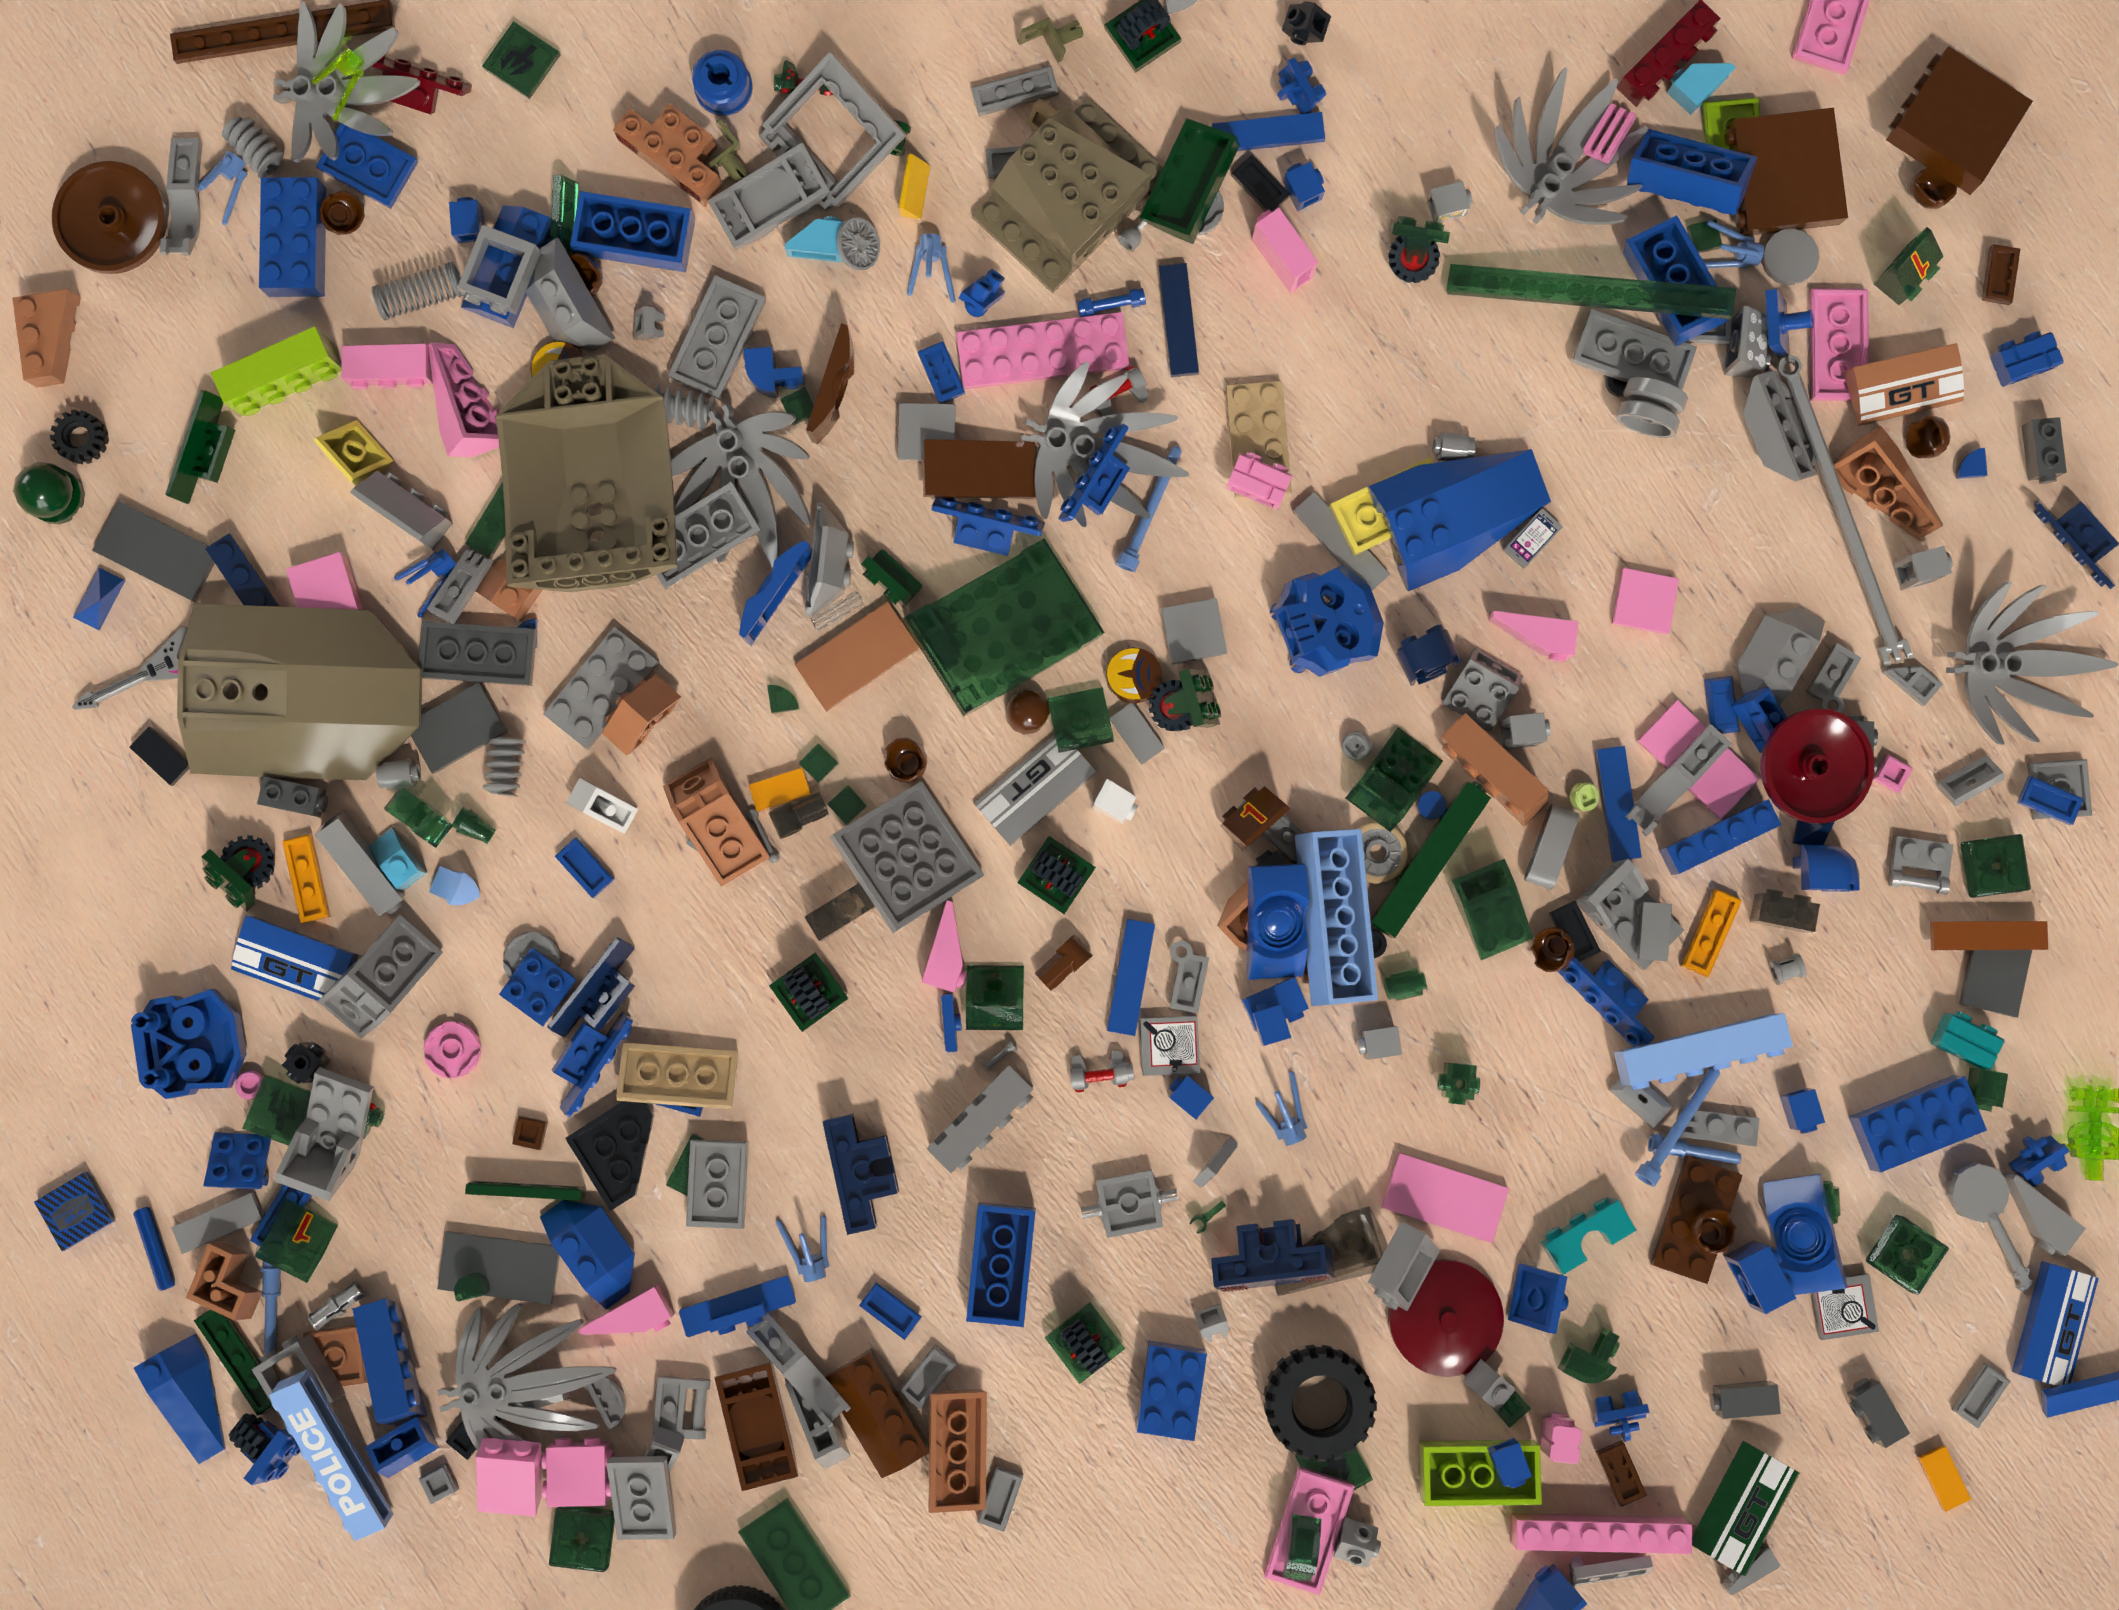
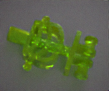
M2086 1085L2085 1088L2071 1086L2070 1099L2072 1101L2082 1099L2083 1106L2068 1105V1111L2090 1113L2088 1114L2090 1116L2088 1119L2090 1120L2072 1125L2067 1132L2068 1144H2062L2067 1146L2071 1157L2085 1159V1180L2104 1181V1159H2119V1129L2110 1123L2102 1122L2101 1114L2119 1113V1107H2107V1101L2119 1103V1088L2106 1089L2105 1086H2098L2097 1091H2094L2092 1085ZM2089 1128L2088 1134L2079 1135L2083 1129ZM2101 1128H2105L2110 1133V1136L2101 1135ZM2089 1140L2088 1145L2081 1146V1143ZM2101 1140L2108 1143L2109 1147L2102 1146Z

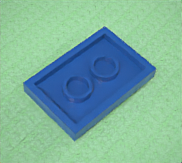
M341 123L335 132L339 142L338 158L332 160L323 153L316 168L392 209L418 164V160L374 135L356 131Z

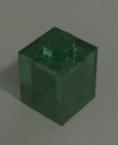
M1980 1068L1969 1069L1968 1085L1979 1110L1992 1112V1107L2003 1108L2008 1079L2007 1073Z

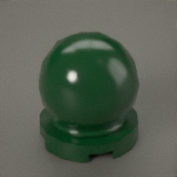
M36 462L24 467L15 478L13 492L17 503L26 513L48 524H63L73 519L71 517L84 505L85 492L82 483L72 473L53 463Z

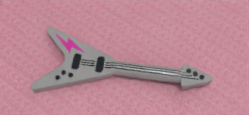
M182 626L140 668V671L94 693L87 691L72 708L75 710L98 708L99 702L144 681L178 679V659L187 627Z

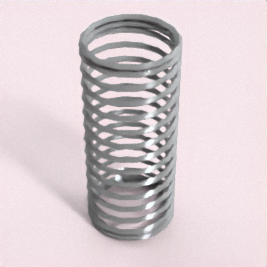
M452 261L444 264L447 278L453 290V296L449 291L441 266L438 265L439 275L446 289L447 298L443 293L436 269L432 267V274L440 291L441 300L437 295L430 271L426 269V276L434 293L435 302L431 297L425 275L420 271V278L428 295L429 304L425 299L418 275L414 273L413 276L422 297L423 305L419 301L412 277L410 275L407 276L410 288L417 302V307L413 303L408 283L402 276V284L411 303V309L407 305L402 285L396 278L395 283L405 305V311L401 307L396 287L393 281L390 280L389 285L399 307V313L395 309L387 283H383L384 291L379 284L372 286L374 302L382 319L386 321L389 320L390 316L395 318L396 315L401 316L402 313L406 315L408 311L412 313L414 309L418 311L420 307L424 309L426 305L430 307L432 303L436 305L438 301L443 303L444 299L449 301L450 297L455 299L456 295L458 297L464 296L457 288L461 277L455 264ZM386 296L393 309V315L389 311Z

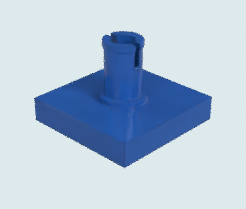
M1777 289L1765 290L1769 347L1778 358L1788 357L1790 355L1788 331L1814 328L1813 312L1808 310L1787 314V302Z
M1519 1263L1508 1320L1547 1333L1556 1334L1560 1313L1566 1310L1569 1303L1568 1297L1565 1294L1568 1276Z

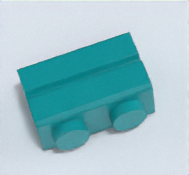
M1956 1011L1955 1014L1945 1013L1932 1037L1931 1044L1982 1070L1992 1069L1997 1059V1054L2005 1042V1039L1997 1036L1998 1030L1985 1024H1981L1979 1027L1971 1023L1972 1017Z

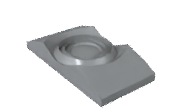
M800 143L707 201L734 249H739L767 236L786 220L806 212L831 191L805 145Z

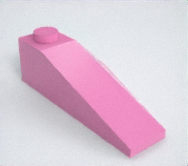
M430 343L428 349L439 430L447 455L474 457L498 448L499 439L495 416L500 412L499 408H493L487 399L489 393L484 387L480 388L472 377V368L455 344Z

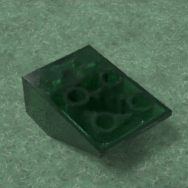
M1398 727L1357 780L1345 799L1391 832L1405 817L1443 760Z
M1505 859L1498 860L1447 882L1481 961L1533 939L1517 886Z

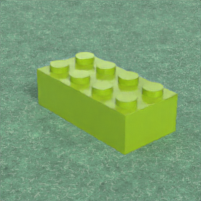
M314 326L211 372V376L223 403L241 416H251L258 413L260 408L267 404L281 403L286 399V396L294 392L302 393L311 389L314 383L319 381L326 382L336 378L337 373L342 370L341 362L331 340Z
M1507 1440L1419 1441L1420 1500L1424 1506L1542 1505L1540 1445L1535 1440H1517L1520 1443L1532 1477L1525 1479L1526 1483L1519 1487L1509 1488V1485L1504 1487L1500 1483L1487 1450L1488 1447Z

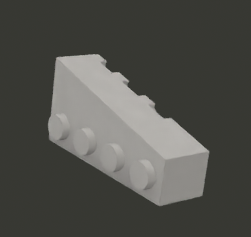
M1009 1064L927 1147V1150L950 1173L957 1167L962 1170L973 1159L970 1154L977 1147L982 1150L993 1139L990 1133L997 1126L1002 1130L1013 1118L1010 1113L1017 1106L1022 1109L1033 1098L1030 1092L1034 1088Z

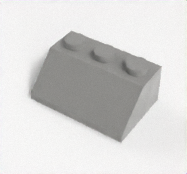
M376 471L351 490L350 493L432 550L436 548L453 524L445 518L448 512L435 503L432 507L426 505L423 502L426 497L413 488L406 491L400 487L403 481L390 472L384 476L379 471Z

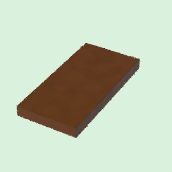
M924 439L922 441L923 497L1036 498L1034 486L1035 442Z

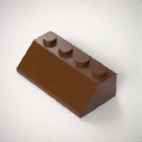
M872 1348L825 1376L851 1407L848 1412L843 1410L842 1414L881 1478L908 1467L929 1453L927 1439Z

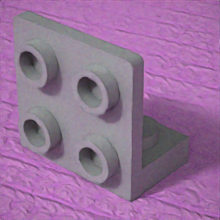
M1474 648L1468 657L1464 669L1444 698L1443 705L1462 716L1466 713L1479 726L1487 731H1492L1519 690L1523 675Z

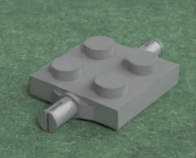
M1152 1169L1096 1180L1099 1194L1097 1204L1081 1207L1083 1219L1100 1216L1105 1225L1107 1238L1163 1227L1161 1217L1162 1203L1178 1201V1195H1174L1177 1194V1190L1175 1188L1159 1192L1154 1182Z

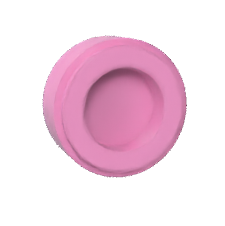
M258 1071L243 1072L237 1077L235 1082L237 1094L248 1100L262 1096L267 1086L265 1077Z

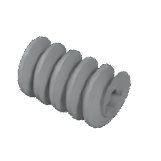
M242 117L234 118L223 128L222 137L228 141L233 149H236V153L243 157V161L250 165L251 170L257 173L260 179L268 177L277 169L284 157V153L281 150L276 151L277 145L274 142H269L270 137L267 134H262L263 129L260 126H254L255 120L253 118H246L244 120Z
M656 385L654 391L664 399L667 423H671L675 418L677 425H683L686 420V424L690 428L694 427L697 422L700 430L705 429L710 420L708 412L713 411V395H711L708 402H704L703 393L699 394L697 400H693L692 391L688 392L686 398H682L681 389H678L676 394L672 396L670 387L667 386L662 394L660 393V386Z
M498 737L489 740V744L496 749L488 751L487 755L495 760L486 763V767L492 769L493 772L484 774V778L492 782L484 784L482 787L484 790L492 794L518 797V795L511 792V789L520 788V785L512 781V779L522 775L514 770V767L523 765V762L516 759V756L524 754L525 751L518 748L517 745L526 743V740L509 737Z

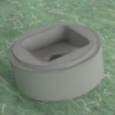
M1354 731L1344 738L1342 749L1348 758L1356 761L1361 760L1370 754L1372 741L1366 733Z

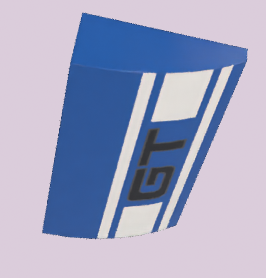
M246 915L237 940L231 970L318 1001L357 961L359 954L260 918Z
M2041 1261L2013 1365V1373L2056 1386L2071 1383L2099 1278Z

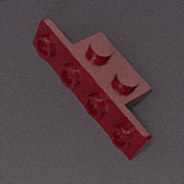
M384 55L371 66L383 70L382 76H405L420 80L418 87L401 97L390 100V102L430 115L435 113L439 89L463 96L470 93L472 88L471 85L465 84L464 80L459 77H443L437 75L438 72L432 68L422 67L419 69L411 66V62L404 59L392 60Z

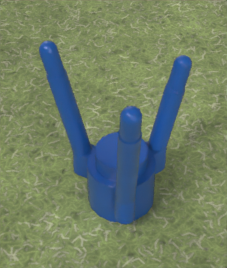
M443 548L394 577L396 581H399L419 570L406 580V584L410 585L431 570L437 577L442 574L444 575L418 612L417 616L419 618L425 614L428 606L456 565Z

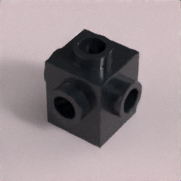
M1304 1L1302 4H1290L1282 31L1291 37L1290 40L1298 45L1323 42L1331 15L1316 3Z
M315 1042L299 1043V1045L294 1044L286 1052L284 1057L287 1059L282 1066L288 1070L286 1075L298 1084L301 1082L312 1083L318 1068L321 1067L327 1070L326 1066L330 1063L331 1059L325 1055L326 1051ZM303 1059L306 1061L305 1067L300 1064Z

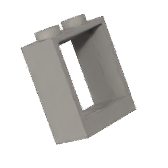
M482 225L457 288L468 302L480 305L483 302L491 305L490 309L497 313L506 315L507 312L516 315L541 252L536 244ZM488 245L523 257L507 298L472 286Z
M1401 1221L1368 1280V1283L1375 1290L1373 1294L1382 1299L1381 1302L1393 1310H1397L1400 1307L1408 1311L1440 1252L1426 1233Z
M311 1334L302 1339H299L298 1335L281 1344L284 1350L277 1354L275 1349L260 1357L261 1364L252 1369L271 1401L269 1394L278 1382L281 1381L272 1365L296 1352L306 1370L310 1369L329 1404L345 1394L344 1389ZM277 1411L278 1415L280 1416L281 1420L285 1425L283 1418L281 1417L279 1411Z

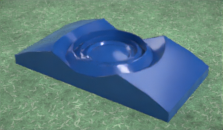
M804 540L774 560L773 570L763 581L756 595L747 600L741 618L739 635L750 646H752L811 560L812 548Z
M1303 863L1248 866V980L1301 977L1304 974L1308 951L1306 913L1309 893L1306 866Z
M1821 1173L1763 1182L1767 1219L1774 1235L1777 1252L1782 1260V1263L1779 1265L1783 1273H1787L1793 1280L1796 1287L1793 1290L1794 1294L1800 1295L1846 1289V1278Z

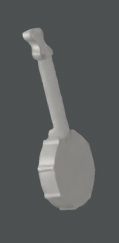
M1971 1162V1164H1967L1953 1172L1947 1196L1956 1214L1982 1223L1989 1222L2014 1271L2012 1277L2018 1280L2017 1289L2024 1291L2034 1285V1280L2029 1279L2030 1270L2024 1267L1998 1216L2004 1213L2011 1190L2008 1188V1184L2000 1170L1984 1164Z

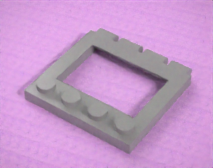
M829 52L762 124L765 130L760 134V138L772 152L776 151L780 146L782 147L777 152V157L803 143L786 124L824 84L877 142L840 182L830 174L806 147L831 191L818 202L825 211L829 210L833 205L839 207L907 136L901 127L832 52Z

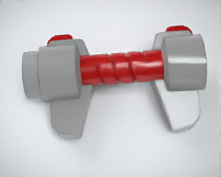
M1134 366L1127 368V372L1124 373L1127 376L1126 381L1111 397L1094 410H1098L1101 416L1112 415L1110 399L1127 390L1141 403L1145 402L1149 395L1145 388L1147 386L1145 378L1139 368L1136 369ZM1097 385L1090 387L1089 390H1092L1093 388L1097 387Z
M1112 1051L1110 1069L1087 1071L1081 1055L1074 1056L1071 1059L1072 1069H1070L1072 1089L1077 1093L1084 1092V1089H1087L1089 1083L1111 1080L1113 1085H1118L1120 1088L1125 1087L1127 1082L1134 1080L1133 1064L1124 1063L1121 1051Z

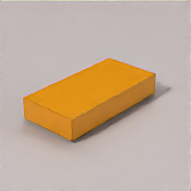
M803 768L748 785L757 812L812 795Z
M1941 1445L1917 1457L1943 1511H1949L1972 1500L1946 1446Z

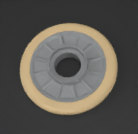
M1370 822L1359 827L1358 829L1362 831L1366 882L1382 884L1397 878L1405 869L1409 857L1408 844L1403 834L1396 827L1385 822ZM1381 845L1385 849L1386 854L1381 861H1376L1370 856L1372 846Z

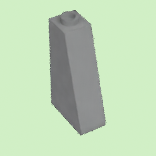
M343 809L322 824L315 837L377 915L380 917L385 912L391 915L402 906L400 901L403 900L405 894L401 889H396L381 870L369 843L348 813Z

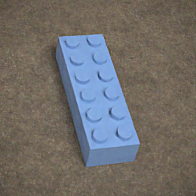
M1361 829L1320 831L1295 835L1297 864H1305L1308 881L1309 903L1306 913V935L1308 942L1307 968L1311 1006L1378 1000Z

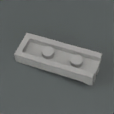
M1651 1555L1583 1565L1582 1559L1574 1556L1569 1564L1572 1585L1577 1586L1648 1575L1653 1569Z

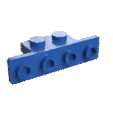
M1127 425L1112 426L1104 434L1103 440L1105 442L1100 450H1096L1090 457L1089 464L1091 465L1088 470L1079 476L1074 485L1076 487L1074 493L1066 498L1061 505L1060 510L1062 512L1058 517L1060 521L1073 520L1082 504L1097 515L1103 514L1130 467L1113 455L1129 429Z
M936 497L932 504V511L958 517L953 543L1006 556L1010 552L1014 530L1041 536L1045 526V522L1039 521V518L1035 516L1024 515L1022 517L1002 508L993 510L985 508L983 504L978 502L963 503L957 501L956 498Z
M1575 957L1568 966L1557 971L1630 1045L1636 1047L1649 1044L1655 1038L1635 1017L1649 999L1609 959L1603 962L1593 975Z
M621 1012L607 1035L582 1022L553 1066V1073L574 1084L560 1105L564 1115L571 1117L574 1112L580 1110L585 1100V1094L589 1088H593L599 1081L600 1071L605 1064H609L614 1058L616 1047L621 1039H626L631 1032L633 1020L624 1012Z
M786 1275L679 1310V1315L686 1337L710 1331V1333L718 1331L719 1335H723L736 1330L735 1325L746 1322L747 1326L763 1322L762 1316L767 1315L770 1311L794 1304L796 1297L790 1278Z

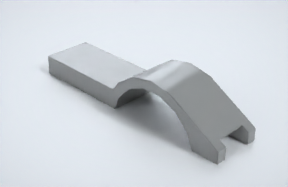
M171 138L166 184L171 221L168 236L161 238V255L183 253L184 256H190L199 235L200 205L198 185L202 154V142L199 138Z
M1707 725L1676 761L1648 787L1625 818L1629 821L1633 819L1644 829L1642 833L1648 836L1672 804L1702 777L1732 743L1713 725Z
M767 1313V1315L763 1316V1322L753 1325L746 1333L801 1394L825 1425L830 1428L833 1425L831 1421L843 1410L848 1412L851 1407L773 1317Z

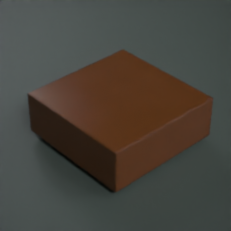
M518 1116L512 1144L542 1150L548 1122Z

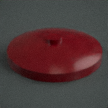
M1829 709L1802 710L1786 717L1770 733L1761 755V778L1765 791L1773 804L1787 816L1807 823H1829L1849 815L1865 799L1874 776L1873 750L1862 728L1848 716Z
M1440 1259L1434 1261L1408 1311L1400 1307L1397 1310L1388 1308V1325L1394 1344L1409 1363L1428 1374L1452 1377L1469 1373L1480 1359L1486 1362L1491 1357L1502 1337L1504 1311L1497 1290L1484 1274L1463 1262Z

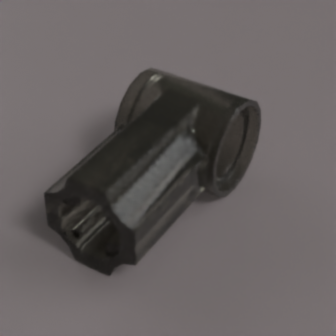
M820 792L796 803H787L775 808L768 814L779 838L783 839L801 831L803 826L829 815V811Z

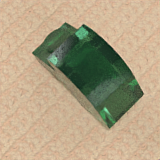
M403 786L397 790L384 807L385 811L406 824L413 833L435 848L454 826L437 809Z
M1603 1327L1591 1353L1570 1342L1559 1363L1558 1369L1584 1383L1593 1384L1605 1381L1617 1369V1367L1607 1361L1609 1357L1613 1358L1617 1353L1620 1345L1618 1342L1620 1336Z
M1292 1514L1282 1577L1291 1578L1295 1581H1311L1313 1575L1316 1574L1321 1538L1320 1518Z

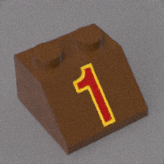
M1265 786L1261 790L1254 787L1243 797L1246 801L1245 804L1239 809L1233 806L1222 816L1225 821L1220 827L1242 851L1290 810L1281 799Z

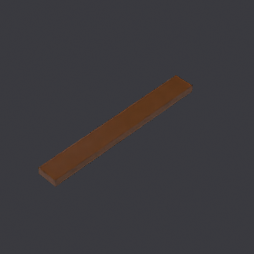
M390 0L344 6L346 8V30L344 37L382 32L392 27L395 28L392 2ZM336 8L311 11L317 31V42L321 41L326 26ZM299 13L170 34L173 60L176 64L297 45Z

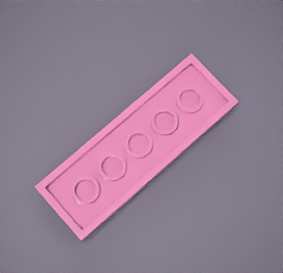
M1123 312L956 332L964 389L1069 377L1083 362H1089L1087 374L1127 370L1130 367Z

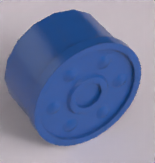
M727 50L710 51L698 59L693 68L692 81L695 95L700 105L706 111L718 116H729L741 111L748 104L753 91L752 79L743 61L736 54Z

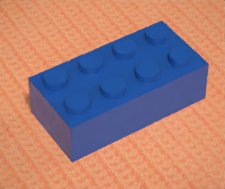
M317 177L261 178L259 289L268 297H325L326 227L320 220L319 209L326 198V187Z
M580 191L570 246L575 254L578 253L591 258L686 273L695 216L690 208Z
M1677 215L1626 240L1623 254L1675 346L1727 322L1731 308Z
M1956 1075L1849 1116L1869 1169L1876 1172H1884L1987 1131L1966 1077Z
M984 1202L978 1203L966 1316L967 1322L1024 1327L1036 1208Z

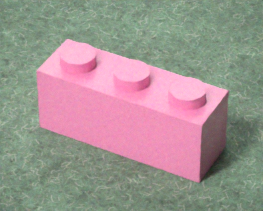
M427 344L341 346L342 380L351 386L352 389L364 390L368 389V385H379L383 389H394L399 384H407V387L423 388L424 384H433Z

